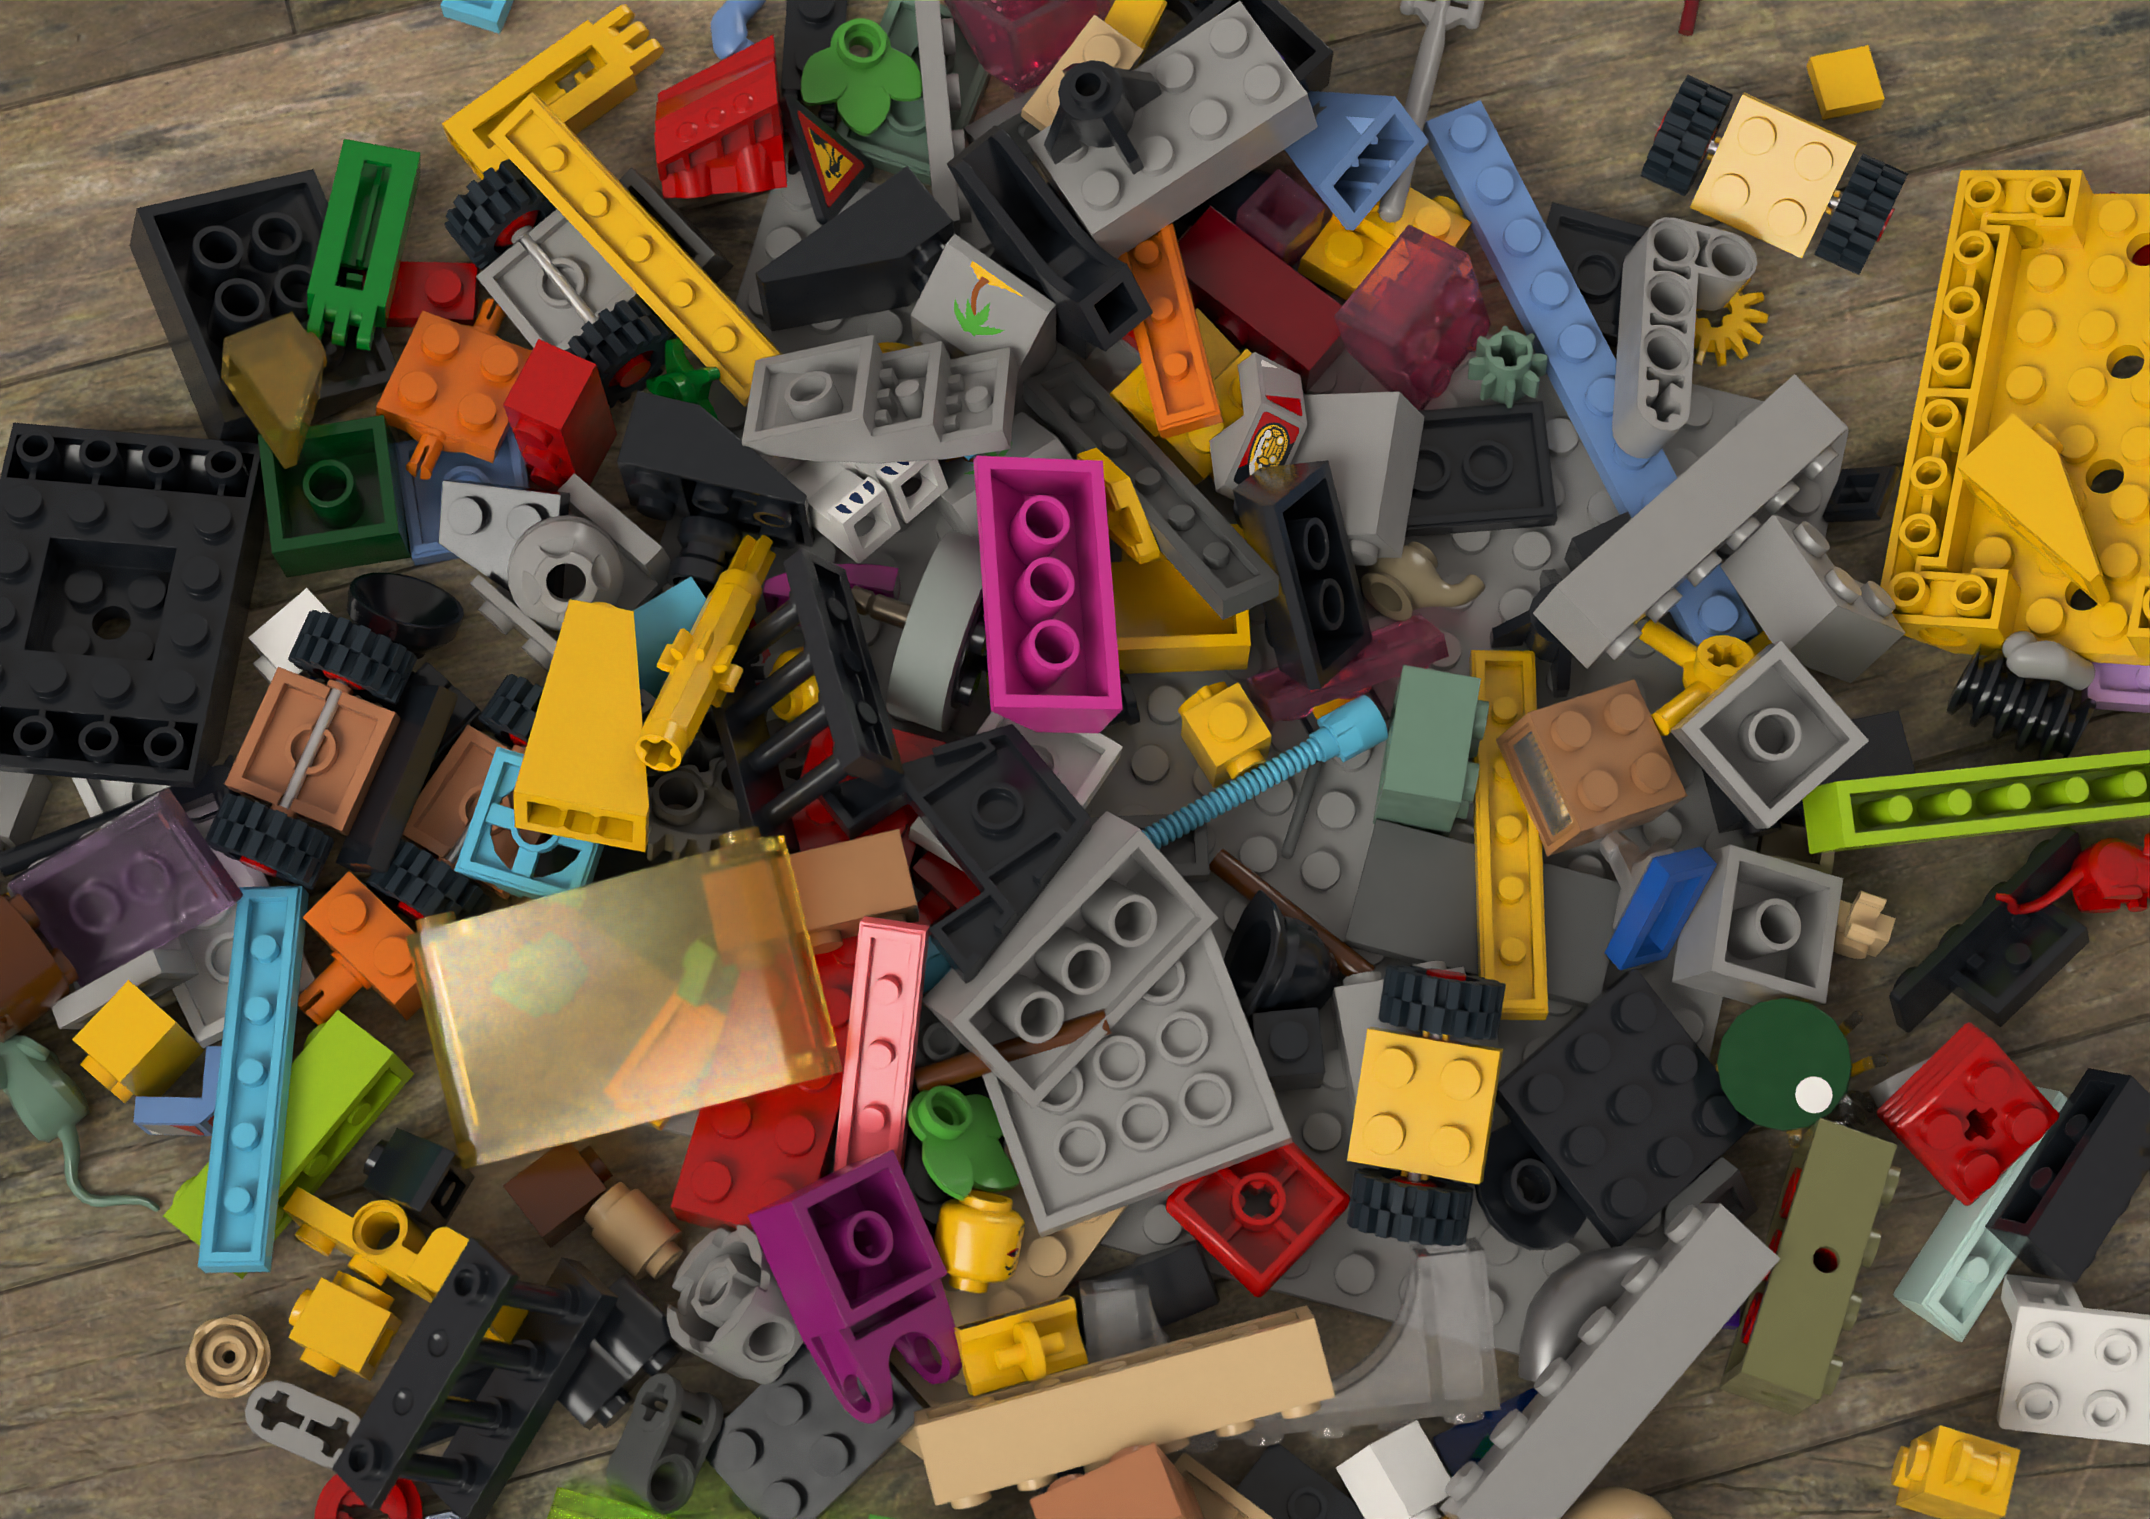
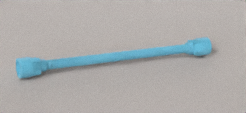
M1362 694L1319 718L1317 724L1320 729L1309 734L1306 742H1301L1299 746L1295 745L1292 750H1286L1285 753L1279 754L1278 757H1273L1271 761H1266L1264 765L1260 764L1257 769L1253 768L1250 772L1244 773L1243 776H1238L1236 780H1231L1229 784H1224L1222 788L1218 787L1215 792H1209L1208 796L1204 795L1201 799H1196L1194 803H1189L1187 807H1182L1180 811H1174L1173 815L1169 814L1166 816V819L1161 818L1159 823L1154 822L1152 827L1147 826L1141 831L1159 850L1161 845L1166 846L1169 842L1175 841L1176 838H1181L1183 834H1188L1190 830L1194 831L1197 826L1201 827L1204 822H1210L1211 818H1217L1218 814L1223 815L1225 811H1230L1232 807H1237L1239 803H1245L1246 799H1252L1253 795H1259L1260 791L1265 792L1267 788H1272L1274 784H1279L1281 780H1287L1288 776H1294L1295 772L1299 773L1302 769H1307L1309 765H1314L1316 761L1326 762L1336 756L1344 763L1387 740L1388 730L1385 721L1374 702L1368 696ZM930 935L923 993L931 990L952 969V966L932 943Z

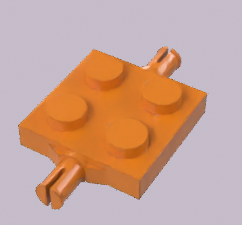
M494 299L484 300L482 309L473 326L461 325L422 311L376 406V416L384 415L388 425L407 432L418 441L413 455L406 465V470L414 477L417 476L421 467L420 479H430L442 451L466 453L494 463L511 425L503 403L532 350L507 342L497 336V332L507 314L498 303L493 312Z

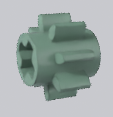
M1503 326L1501 332L1496 333L1490 339L1482 336L1477 338L1475 354L1477 357L1469 359L1468 379L1474 381L1482 380L1481 400L1484 401L1491 398L1496 402L1505 403L1507 408H1512L1514 402L1520 400L1525 394L1533 398L1538 396L1540 383L1538 377L1546 374L1548 358L1545 354H1533L1534 334L1531 333L1525 336L1517 331L1509 330L1507 326Z

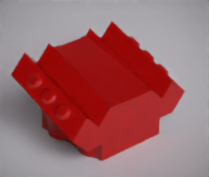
M774 34L657 93L656 132H654L656 163L659 179L662 183L663 199L699 198L712 194L754 193L776 188H787L786 151L782 112L779 105L780 91Z

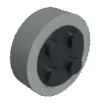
M951 529L945 533L936 547L921 579L912 605L881 594L875 596L873 591L854 586L852 589L858 614L863 616L869 614L872 619L903 629L889 680L886 700L887 712L941 732H946L951 727L962 705L968 707L971 705L982 671L988 672L979 539Z

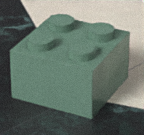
M1403 665L1392 703L1388 738L1385 745L1372 824H1375L1376 819L1449 837L1455 818H1467L1470 802H1473L1479 773V763L1469 762L1468 757L1474 758V756H1477L1479 742L1484 737L1489 710L1488 701L1478 700L1481 678Z

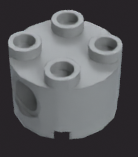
M734 1225L737 1227V1230L732 1233L721 1227L709 1233L690 1251L677 1271L672 1288L681 1292L678 1300V1308L670 1304L667 1307L666 1319L670 1334L682 1348L742 1379H752L762 1385H768L780 1376L785 1363L796 1354L803 1340L755 1231L745 1225Z

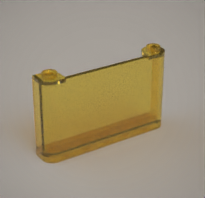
M758 827L741 829L719 836L721 848L460 921L456 920L454 911L432 915L415 921L418 932L405 938L458 1156L461 1159L462 1170L843 1072L784 836L761 838Z

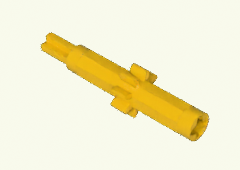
M748 534L743 537L728 569L721 573L713 590L709 593L691 631L689 632L684 628L680 629L673 644H666L656 667L662 671L669 672V675L642 727V732L635 745L637 756L648 767L658 771L676 769L680 765L686 750L692 744L710 704L718 708L721 706L726 693L734 692L744 669L732 664L731 661L756 611V606L762 595L761 586L777 555L770 550L773 541L769 537L762 535L758 540Z

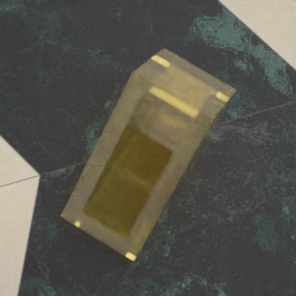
M292 312L224 338L221 378L285 469L297 464L320 397L323 368L327 365L325 350L319 338L313 332L306 333Z

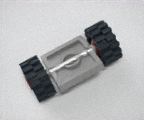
M510 159L501 162L497 171L492 167L484 171V179L478 183L475 180L470 182L466 186L469 192L466 195L459 194L453 201L456 207L448 210L446 218L449 221L445 222V228L475 266L483 270L476 276L477 279L533 348L538 339L596 364L609 408H613L618 399L621 403L631 399L633 391L637 389L641 392L647 387V379L662 374L663 371L660 367L666 365L665 343L667 340L678 337Z

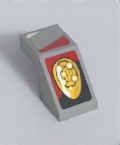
M1256 352L1238 364L1244 415L1209 441L1215 491L1233 500L1235 499L1233 489L1259 468L1289 465L1307 427L1301 376Z

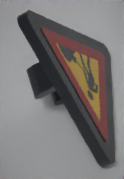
M788 95L779 101L793 146L788 155V173L795 175L798 171H801L816 220L823 226L839 214L874 172V167L870 159L795 98Z

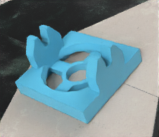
M497 747L455 871L464 876L493 884L500 890L520 898L525 896L543 905H554V903L582 911L604 844L552 835L549 840L539 845L525 842L521 837L520 828H515L514 809L500 805L503 798L515 788L524 754ZM492 825L511 830L513 839L520 846L512 870L504 864L495 852L491 837ZM558 844L580 851L576 860L562 871L544 877L533 878L540 854L551 851Z

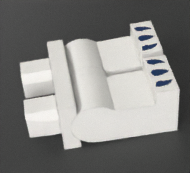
M759 454L807 495L812 526L858 564L901 529L897 517L907 524L949 489L938 460L891 463L827 462ZM911 477L920 479L922 484L919 490L913 495L905 497L901 485ZM864 516L875 519L874 527L870 532L858 537L854 525Z

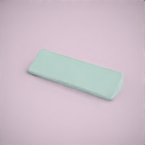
M2036 1087L2059 1113L2068 1099L2060 1091ZM2042 1138L2034 1143L1972 1205L1965 1206L1957 1198L1954 1199L1894 1291L1893 1295L1904 1306L1956 1341L1962 1342L2001 1283L2004 1275L2017 1258L1985 1225Z

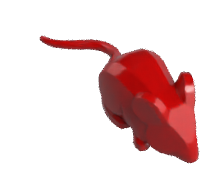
M2150 832L2145 835L2144 847L2119 838H2107L2091 844L2074 859L2071 871L2051 890L2034 901L2017 904L2012 895L1997 893L1995 899L2005 902L2007 910L2011 914H2028L2048 907L2072 889L2079 912L2082 913L2115 912L2120 910L2121 904H2126L2130 912L2144 911L2147 909V898L2150 899Z

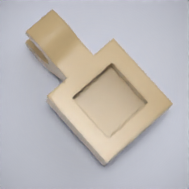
M1860 890L1853 903L1840 900L1833 951L1855 959H1864L1867 955L1876 957L1888 944L1896 918L1880 913L1884 909L1887 899Z

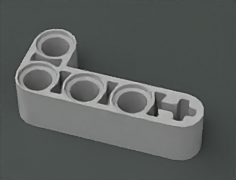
M1664 217L1656 220L1626 255L1622 271L1612 419L1613 437L1626 454L1644 459L1657 455L1688 421L1691 407L1696 308L1710 311L1723 308L1755 273L1757 266L1756 253L1751 244L1743 237L1732 232L1701 224Z

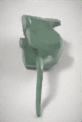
M14 1035L6 1042H0V1089H3L4 1093L7 1094L19 1119L39 1141L49 1143L59 1137L63 1144L64 1174L67 1185L72 1193L81 1202L93 1207L142 1205L155 1212L159 1211L160 1207L155 1202L143 1196L94 1195L82 1187L78 1179L80 1144L76 1125L90 1114L85 1095L80 1087L60 1068L59 1058L53 1051L27 1036Z

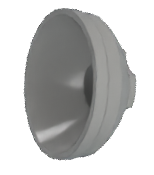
M569 515L550 517L528 528L516 541L510 553L507 568L508 586L511 595L523 614L528 616L537 625L559 632L569 599L556 597L548 589L546 579L552 568L565 563L579 567L585 575L586 584L579 595L570 599L588 603L605 602L615 606L622 592L624 582L623 559L618 546L611 536L599 525L587 519Z

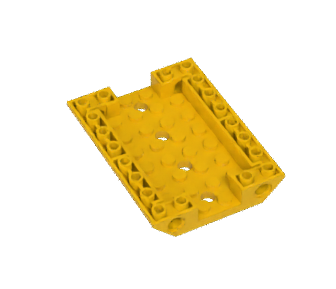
M2083 170L1960 171L1880 587L1889 594L1896 605V608L1891 613L1905 631L1903 636L1954 654L1974 655L1982 643L1980 655L1988 656L1995 649L1999 648L2002 650L2004 641L2011 634L2018 631H2027L2032 633L2037 641L2057 642L2090 662L2150 666V265L2138 266L2132 263L2135 252L2141 247L2150 244V194H2095L2092 192ZM2139 356L2144 359L2143 367L2136 375L2126 379L2112 376L2114 365L2122 358ZM2012 413L2030 428L2036 423L2042 424L2064 447V451L2059 456L2070 478L2111 599L2103 607L2097 604L2088 610L2073 609L2070 605L2071 599L2080 588L1969 491L1957 468V465ZM2114 469L2124 473L2122 483L2114 491L2101 494L2091 490L2093 480L2101 472Z

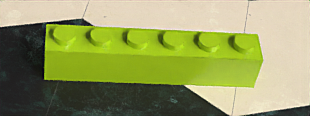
M2150 750L1837 781L1819 785L1802 799L1809 853H1827L2150 818Z

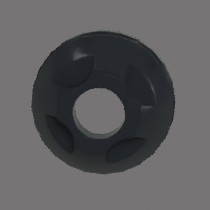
M387 572L363 574L354 578L348 591L347 612L355 625H363L370 628L371 632L382 634L390 638L391 642L401 644L407 648V651L414 653L417 659L424 657L425 653L434 651L452 641L462 624L464 611L460 602L442 588L415 577Z

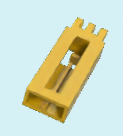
M626 4L620 5L593 25L589 20H586L443 122L442 126L447 140L477 177L482 180L484 179V171L491 167L497 171L499 170L500 163L509 159L488 135L531 92L536 93L577 135L637 92L635 76L662 56L664 48L655 38L643 43L649 36V30L641 21L631 24L635 14ZM587 61H590L594 66L584 75L580 71L574 75L577 86L568 93L557 85L559 81Z

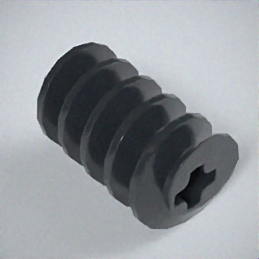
M1981 643L1949 697L1947 713L1953 715L1968 703L1972 705L1969 725L1974 728L1988 716H1992L1995 718L1992 733L1994 739H2000L2010 729L2014 728L2018 730L2015 744L2016 751L2022 752L2036 740L2040 742L2038 761L2050 760L2057 753L2062 754L2063 758H2068L2093 715L2096 701L2087 698L2076 708L2071 709L2073 688L2063 686L2049 697L2050 680L2034 679L2028 685L2025 684L2026 678L2017 676L2010 669L2006 672L2002 671L2005 656L2001 649H1995L1983 660L1979 659Z

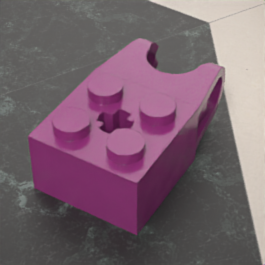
M893 1150L849 1164L748 1215L802 1340L838 1401L855 1419L863 1423L873 1424L890 1414L893 1406L892 1378L889 1371V1356L893 1346L924 1380L933 1385L946 1383L959 1374L962 1363L954 1331L956 1326L941 1282V1277L948 1273ZM928 1339L936 1346L940 1353L942 1365L935 1360ZM857 1377L859 1378L865 1390L867 1391L871 1403H869L861 1394L857 1383Z

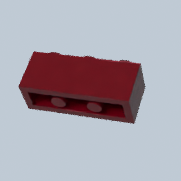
M1211 206L1178 242L1195 310L1198 308L1236 349L1244 346L1251 353L1256 352L1301 376L1302 390L1305 394L1351 343L1356 323V316Z

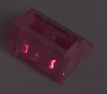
M1411 225L1405 228L1334 316L1347 352L1389 392L1400 391L1417 410H1424L1432 398L1439 397L1446 390L1452 373L1469 352L1476 351L1477 338L1479 336L1486 338L1488 329L1491 326L1469 254Z

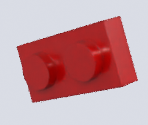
M401 261L386 327H415L422 311L461 325L473 326L477 319L480 281L476 276L480 273L479 267H476L474 263ZM356 269L359 275H363L364 286L367 271Z

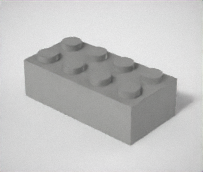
M1238 1L1134 70L1151 73L1158 82L1162 92L1160 96L1136 112L1134 110L1135 116L1132 128L1127 134L1144 166L1142 170L1133 175L1117 153L1115 146L1097 148L1088 146L1081 141L1082 148L1055 165L1044 146L1051 125L1028 139L1027 142L1042 173L1078 225L1101 248L1118 259L1125 252L1130 251L1139 243L1147 240L1168 224L1176 221L1316 129L1318 125L1307 92L1243 4Z

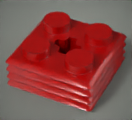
M1966 1023L1877 1110V1116L1944 1189L1949 1191L1951 1195L1955 1196L1965 1206L1972 1205L1987 1189L1991 1188L1998 1178L2034 1143L2038 1142L2045 1132L2059 1119L2058 1111L1998 1044L1972 1023Z
M1292 1142L1179 1185L1168 1196L1166 1211L1198 1240L1255 1297L1260 1298L1346 1211L1350 1202V1196ZM1265 1190L1272 1196L1268 1206L1272 1215L1269 1217H1265L1260 1213L1250 1217L1244 1213L1243 1210L1246 1204V1200L1242 1195L1244 1192L1248 1191L1252 1195L1257 1196Z

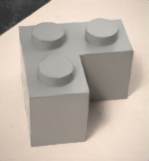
M1773 514L1720 567L1772 643L1782 641L1803 666L1852 683L1905 634V631L1891 613L1896 608V605L1889 594L1875 582L1861 583L1854 580L1843 569L1834 566L1826 555V552L1830 549L1828 541L1813 525L1806 521H1802L1798 525Z

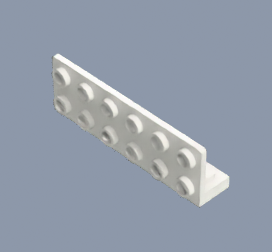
M2005 1274L2001 1300L2012 1323V1330L1996 1417L1999 1426L2002 1429L2150 1445V1315L2084 1308L2072 1283L2069 1281Z

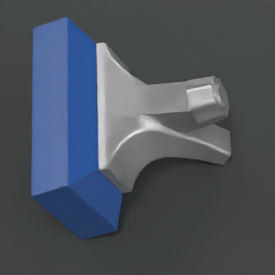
M1617 830L1607 834L1600 842L1599 850L1610 863L1621 887L1612 925L1614 931L1604 952L1619 970L1667 959L1717 865L1702 847L1674 852L1670 847L1673 840L1662 836L1642 854L1639 847L1630 838Z

